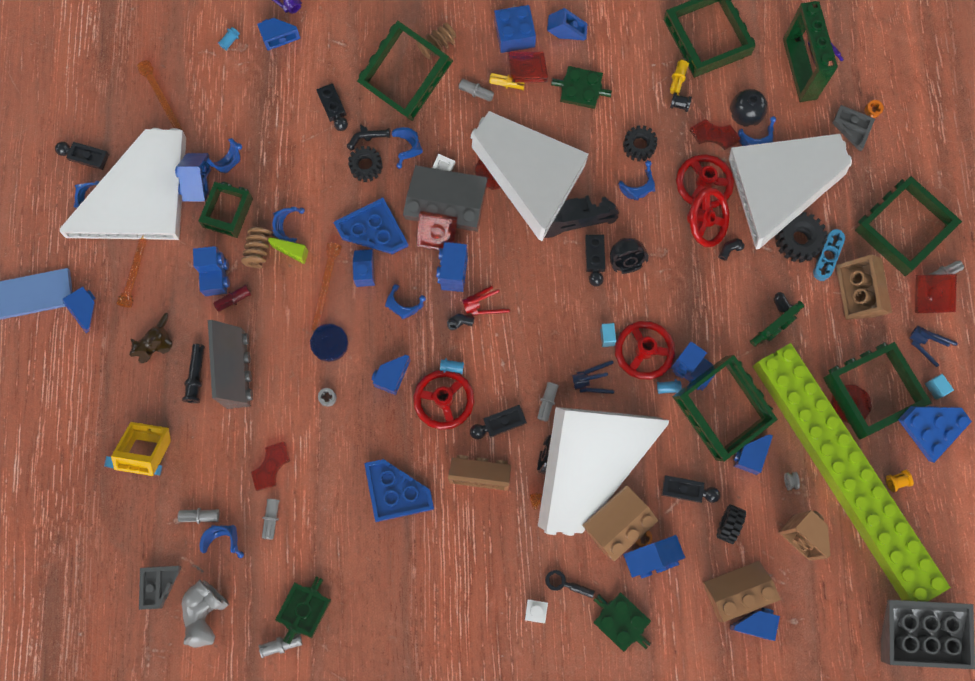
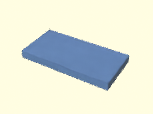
M65 268L0 281V320L66 307L62 299L73 293L70 270Z

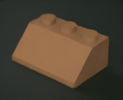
M871 254L836 265L845 319L874 318L892 313L882 258Z
M457 455V458H452L448 475L450 484L508 491L511 465H508L507 461L496 460V463L488 462L486 458L468 460L469 457L464 455Z
M626 485L582 526L602 552L611 560L616 561L659 520L650 508Z
M809 510L793 515L778 532L809 561L827 559L831 555L828 525L823 521L824 517L817 511Z
M759 561L703 582L719 622H726L781 600L772 578Z

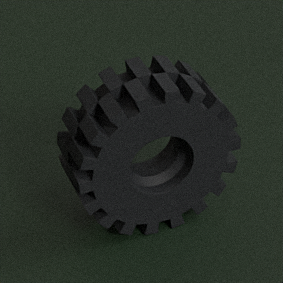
M802 212L801 215H798L776 234L775 240H778L776 247H781L779 252L780 254L784 252L786 259L792 257L791 261L793 262L799 259V263L805 260L810 261L824 248V244L827 242L825 238L827 231H823L825 225L819 224L821 221L819 218L817 220L813 219L815 216L813 214L806 216L807 212ZM801 232L805 234L807 242L805 244L797 243L793 237L794 233Z

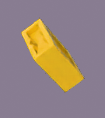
M130 422L111 455L114 470L153 476L171 442L169 428ZM136 440L157 443L151 456L129 452Z

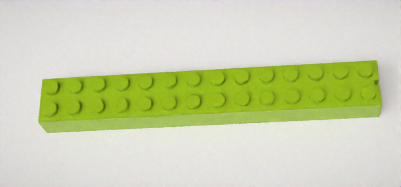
M790 343L752 366L901 600L928 602L950 589L951 587L793 345Z

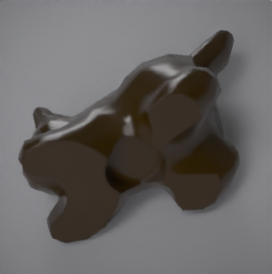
M165 313L157 326L148 330L141 340L135 341L131 339L132 349L129 355L131 357L139 356V363H145L150 360L155 351L165 354L172 348L173 343L164 329L168 321V313Z

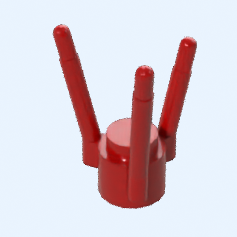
M493 286L462 300L466 313H472V316L509 313L510 309L477 310L481 308L479 301L500 292L497 289L487 293L493 289Z

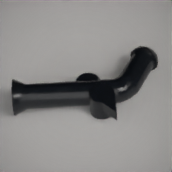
M360 124V131L353 135L347 144V148L354 150L356 144L362 138H365L366 141L378 137L390 138V128L368 131L367 127Z

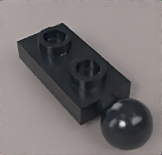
M333 83L316 89L329 121H334L336 130H346L348 127V121L344 118L346 112Z
M58 142L55 145V151L58 155L67 156L66 158L69 161L103 170L109 157V153L105 150L73 142L71 147L66 142Z
M585 235L586 272H592L589 276V283L594 287H598L604 281V277L600 272H605L604 235Z
M520 405L483 418L485 425H473L470 429V435L472 438L479 440L488 432L491 438L525 425L527 422Z
M665 475L661 496L702 503V499L705 497L708 502L715 503L720 499L721 494L715 487L704 489L705 483Z

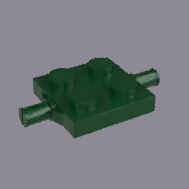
M568 66L563 80L552 78L551 86L561 87L560 102L592 109L596 108V103L600 96L611 98L612 90L602 88L603 73Z
M798 301L794 306L789 307L788 311L762 332H758V335L750 340V343L756 347L757 344L763 343L765 340L770 342L797 319L795 315L805 307L804 304Z
M315 577L311 587H303L294 582L275 618L276 622L288 629L283 642L290 645L295 634H303L311 639L313 638L331 603V599L322 596L318 592L323 579Z
M621 592L609 602L602 598L600 594L597 595V598L595 597L593 601L602 610L593 623L623 652L636 641L645 650L651 645V642L642 635L644 629L651 623V620Z

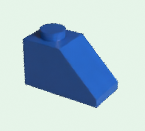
M563 8L548 16L547 31L559 39L584 41L587 38L588 24Z
M276 18L266 19L257 24L268 51L301 39L296 26Z
M373 249L354 251L353 280L356 287L375 286Z
M81 287L62 300L63 304L87 334L90 332L95 307L93 300H95V297L90 290L86 291L84 287Z
M404 355L380 365L379 369L375 370L372 375L374 387L396 395L410 364V357Z
M768 434L746 444L733 456L735 461L734 467L755 475L761 473L773 435Z
M761 608V611L754 610L730 625V630L775 641L780 616L774 615V610Z

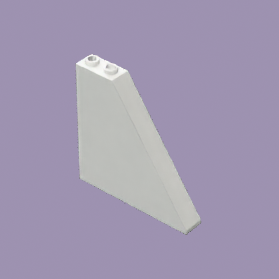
M489 111L485 117L481 118L478 128H474L472 131L471 139L473 140L471 147L537 238L543 241L582 173L589 154Z
M160 128L145 129L61 226L60 233L65 238L179 240L182 195L178 192L180 183L179 178L176 177L175 168L186 152V136L183 130L171 128L170 130H162Z
M841 134L731 148L729 163L755 249H760L846 175L852 164V159L847 153L846 142L842 140Z
M556 407L538 527L545 530L544 533L556 535L557 532L573 536L574 533H583L585 529L582 525L607 503L668 426L669 420L654 416Z

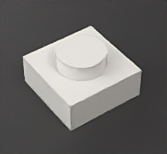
M438 154L432 168L452 171L456 162Z
M527 600L525 620L545 623L548 603Z

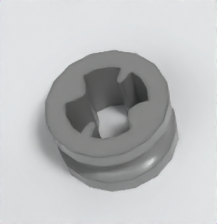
M324 388L318 393V400L323 406L329 407L336 402L337 397L332 389ZM325 393H329L332 396L329 402L322 399L323 395L326 396Z
M797 472L784 474L787 490L790 491L792 488L798 490L800 488V480Z

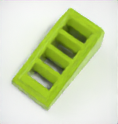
M272 237L268 239V242L274 249L305 264L309 252L305 245Z

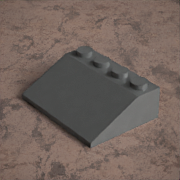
M415 165L403 216L406 220L478 232L488 178Z
M208 320L212 398L227 409L251 406L250 401L253 400V392L249 388V382L252 381L251 371L248 370V363L251 362L250 353L247 352L249 335L241 327Z
M887 600L880 640L881 662L900 666L975 669L974 604Z

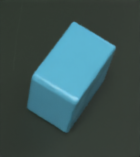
M614 323L602 324L600 328L602 347L615 346L616 334Z
M943 374L925 383L935 400L954 391Z

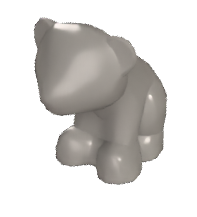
M199 579L195 585L185 592L181 604L185 625L183 644L193 648L214 643L215 634L205 619L212 610H223L229 605V602L205 580L202 582Z

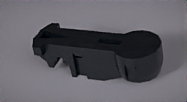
M589 195L585 196V198L566 200L544 238L554 237L565 231L608 222V224H612L618 219L619 210L606 197H602L598 207H596V204L591 203Z

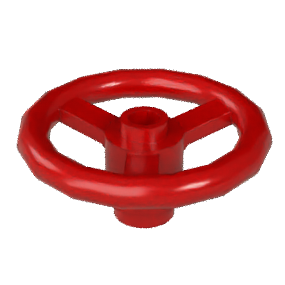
M707 154L696 155L684 161L678 169L676 177L678 192L684 201L692 205L694 198L700 191L707 187L712 188L714 185L726 187V191L723 194L726 200H728L733 193L735 184L733 172L729 166L718 157ZM699 162L715 164L722 169L726 178L718 177V172L713 166L702 168ZM690 166L698 175L696 178L697 188L692 196L686 191L683 182L684 174ZM718 199L710 201V208L720 206Z
M707 187L696 195L688 212L687 221L690 224L691 233L696 242L703 247H714L725 237L730 219L728 202L724 194L718 189ZM710 195L718 199L721 205L722 218L717 217L714 210L710 208ZM714 224L721 226L715 238L711 240L703 238L706 227H711Z
M638 321L628 325L619 333L615 343V356L619 366L628 375L641 380H652L664 375L671 368L675 359V344L670 333L661 325L651 321ZM639 329H651L658 332L664 338L668 348L657 347L655 339L649 336L643 337ZM632 333L638 343L635 349L637 356L629 366L624 359L622 345L625 338ZM653 355L667 356L665 363L655 371L640 372L636 370L643 359H650Z
M436 370L424 376L417 384L413 395L414 409L419 419L429 427L439 430L453 429L463 424L471 415L475 403L474 391L469 381L461 374L450 371L443 373V371ZM448 377L456 380L449 388L441 386L434 392L423 390L430 381L436 378ZM463 386L466 392L467 403L462 414L458 418L453 419L450 408L453 404V395ZM441 397H447L445 401L440 400ZM421 398L432 400L438 408L443 409L446 422H438L427 416L421 406Z

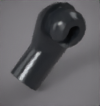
M738 238L726 242L718 258L727 261L731 251H742L745 244Z
M778 292L775 294L774 303L780 312L785 313L789 307L794 306L788 303L784 293Z
M456 314L447 321V327L449 330H456L463 324L473 326L475 317Z

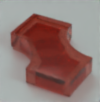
M707 119L690 127L689 130L699 144L712 142L720 145L724 150L741 140L731 125L715 126Z
M285 442L265 447L266 454L263 463L259 468L251 472L256 491L276 486V476L279 469L284 464L290 462Z

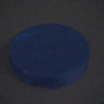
M335 324L321 325L316 328L310 339V347L314 355L326 362L336 361L343 357L349 345L346 333Z

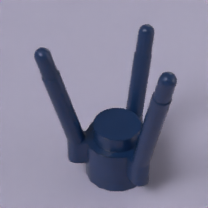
M918 325L909 336L913 340L911 345L915 346L936 367L939 364L920 344L925 345L929 339H932L947 347L950 344L958 345L957 342L930 332Z
M609 361L572 375L575 390L580 389V393L614 394V390L586 388V386H590L589 380L608 376L607 372L588 376L589 373L612 365L614 361Z

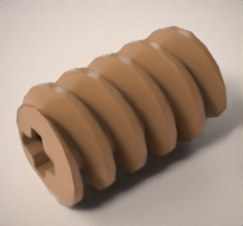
M445 22L443 27L439 26L437 30L427 34L424 39L443 52L442 46L448 49V42L452 45L455 44L454 38H456V34L453 28ZM417 42L418 48L427 59L431 60V53L435 57L437 56Z
M252 227L247 232L249 236L246 237L247 243L244 245L246 250L243 251L244 257L241 259V262L248 267L263 268L259 265L266 262L265 259L261 258V256H267V252L263 251V249L269 248L264 242H268L269 238L266 235H271L272 232L261 227Z

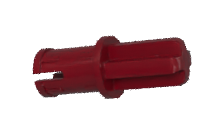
M245 284L232 293L228 292V295L215 301L213 304L216 310L220 312L233 304L237 305V302L252 294Z

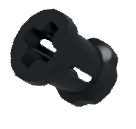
M674 92L670 108L673 109L675 107L688 112L692 96L685 97Z

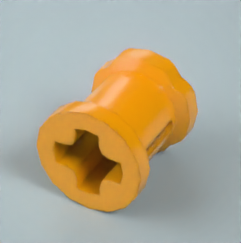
M907 469L893 476L887 475L885 478L886 484L892 492H897L899 488L905 486L911 487L914 484L912 475Z

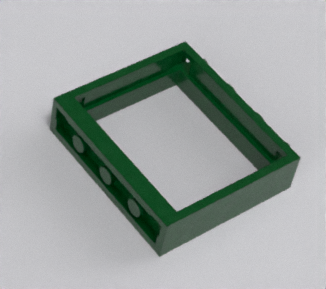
M690 0L667 9L663 20L684 60L689 63L688 68L694 78L748 57L753 53L755 40L749 35L746 24L742 22L739 11L734 7L731 0ZM719 2L742 46L701 62L678 17Z
M813 1L800 4L783 37L799 102L817 100L838 68L820 2ZM805 31L808 36L811 51L816 65L814 73L811 68L810 60L803 39V34ZM829 61H832L833 65L828 66Z
M397 20L390 27L387 37L380 42L377 52L370 57L367 67L360 72L357 82L413 121L453 60ZM402 32H405L440 57L405 109L369 84Z
M912 176L906 181L900 180L894 186L896 190L893 193L889 191L882 198L884 202L881 205L877 203L870 210L872 214L869 217L864 215L858 221L860 225L855 229L864 240L904 276L911 273L962 222ZM905 189L946 225L911 261L869 225Z
M885 342L875 347L877 351L873 353L871 350H868L859 355L860 359L855 360V358L844 362L845 366L842 368L837 365L828 370L830 374L823 377L859 440L899 421L898 419L910 406L926 407L932 404L895 342L889 345ZM886 353L915 403L868 426L839 376Z
M735 355L723 357L672 396L716 461L725 462L778 420L772 412L773 408L766 403L763 393L753 384V378L745 372L742 362L738 361ZM726 366L761 419L723 447L689 397V394Z

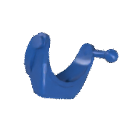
M772 116L770 118L771 123L768 126V136L765 138L754 139L747 136L743 129L738 130L740 144L748 146L773 142V126L776 117Z
M401 127L392 131L393 137L403 138L412 146L410 150L401 152L398 155L400 160L396 167L401 169L404 159L423 153V149L421 148L418 134L414 130Z
M233 138L228 139L230 148L224 158L217 162H212L209 158L206 159V163L209 166L226 174L240 162L239 150L242 149V144L237 143Z
M650 160L645 162L647 166L645 173L649 179L645 185L637 188L628 187L622 181H619L618 186L627 198L639 200V198H644L649 192H655V183L650 170L652 164Z
M100 181L75 185L74 207L76 209L85 200V193L88 188L98 185Z
M291 207L273 213L272 236L296 243L297 238L286 236L283 230V222L291 212L297 211L300 214H304L305 209Z
M395 284L386 300V308L388 307L389 310H392L402 319L414 315L419 309L423 308V302L426 300L424 295L419 297L420 303L416 306L403 307L399 305L393 296L399 288V285Z
M212 525L203 533L200 540V551L202 553L207 552L210 543L214 539L226 535L230 536L231 553H236L238 558L244 557V553L238 550V537L235 525Z

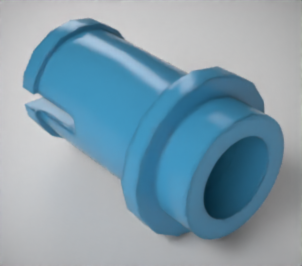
M233 27L228 28L227 33L218 44L227 51L232 43L239 39L240 33Z
M447 358L445 360L441 359L440 371H443V373L450 371L463 374L464 362L450 361Z
M677 379L668 382H657L658 394H676L682 389L681 381H677Z

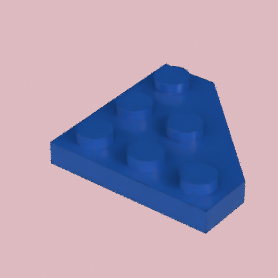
M384 198L334 221V225L344 241L389 254H394L409 246Z
M910 406L898 419L927 460L933 463L937 461L972 422L963 408L952 406Z
M384 459L364 463L375 522L434 510L431 490Z

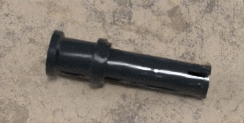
M200 344L192 345L188 379L184 382L186 389L185 396L182 397L183 402L200 403L198 397L200 387H202L200 376L205 349L204 345H201V347H199Z

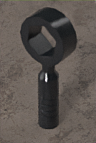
M558 570L550 571L545 579L547 587L551 590H561L565 586L571 591L593 598L595 590L576 583L566 582L564 574ZM553 574L561 576V584L557 587L550 585L549 577Z

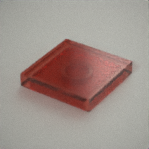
M544 52L508 53L512 83L548 82Z
M420 211L417 247L440 250V248H443L444 242L455 243L458 217Z
M957 274L916 275L915 313L956 312Z

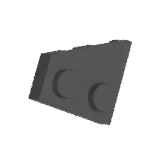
M840 105L832 124L859 151H862L875 118Z
M181 566L140 568L139 610L161 609L180 573Z

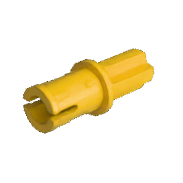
M685 60L678 61L676 71L672 74L671 94L677 92L678 95L682 83L686 80L685 75L689 63Z
M491 73L489 83L505 86V89L510 87L524 90V85L521 84H525V79L511 77L510 74L506 76Z

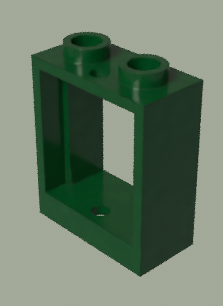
M214 181L198 222L205 229L238 238L253 197L246 188H235L229 183ZM221 192L241 198L231 224L210 218Z

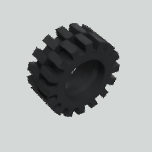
M638 125L636 129L632 127L631 131L628 130L623 143L624 153L627 152L626 156L629 157L631 155V160L633 161L637 158V162H640L641 159L646 161L647 157L650 159L657 147L658 139L655 137L656 133H651V128L646 130L644 125L642 129ZM637 138L644 139L647 142V146L644 149H639L634 146L633 141Z
M361 146V150L357 147L355 149L356 152L352 151L350 153L351 157L349 156L348 158L351 174H353L354 178L357 177L359 181L363 179L364 182H367V179H370V182L373 181V177L377 179L378 173L381 174V169H383L379 152H376L374 148L371 150L370 146H367V149ZM363 159H370L372 166L369 169H361L359 162Z
M729 504L719 523L716 534L717 538L734 544L743 528L746 510Z

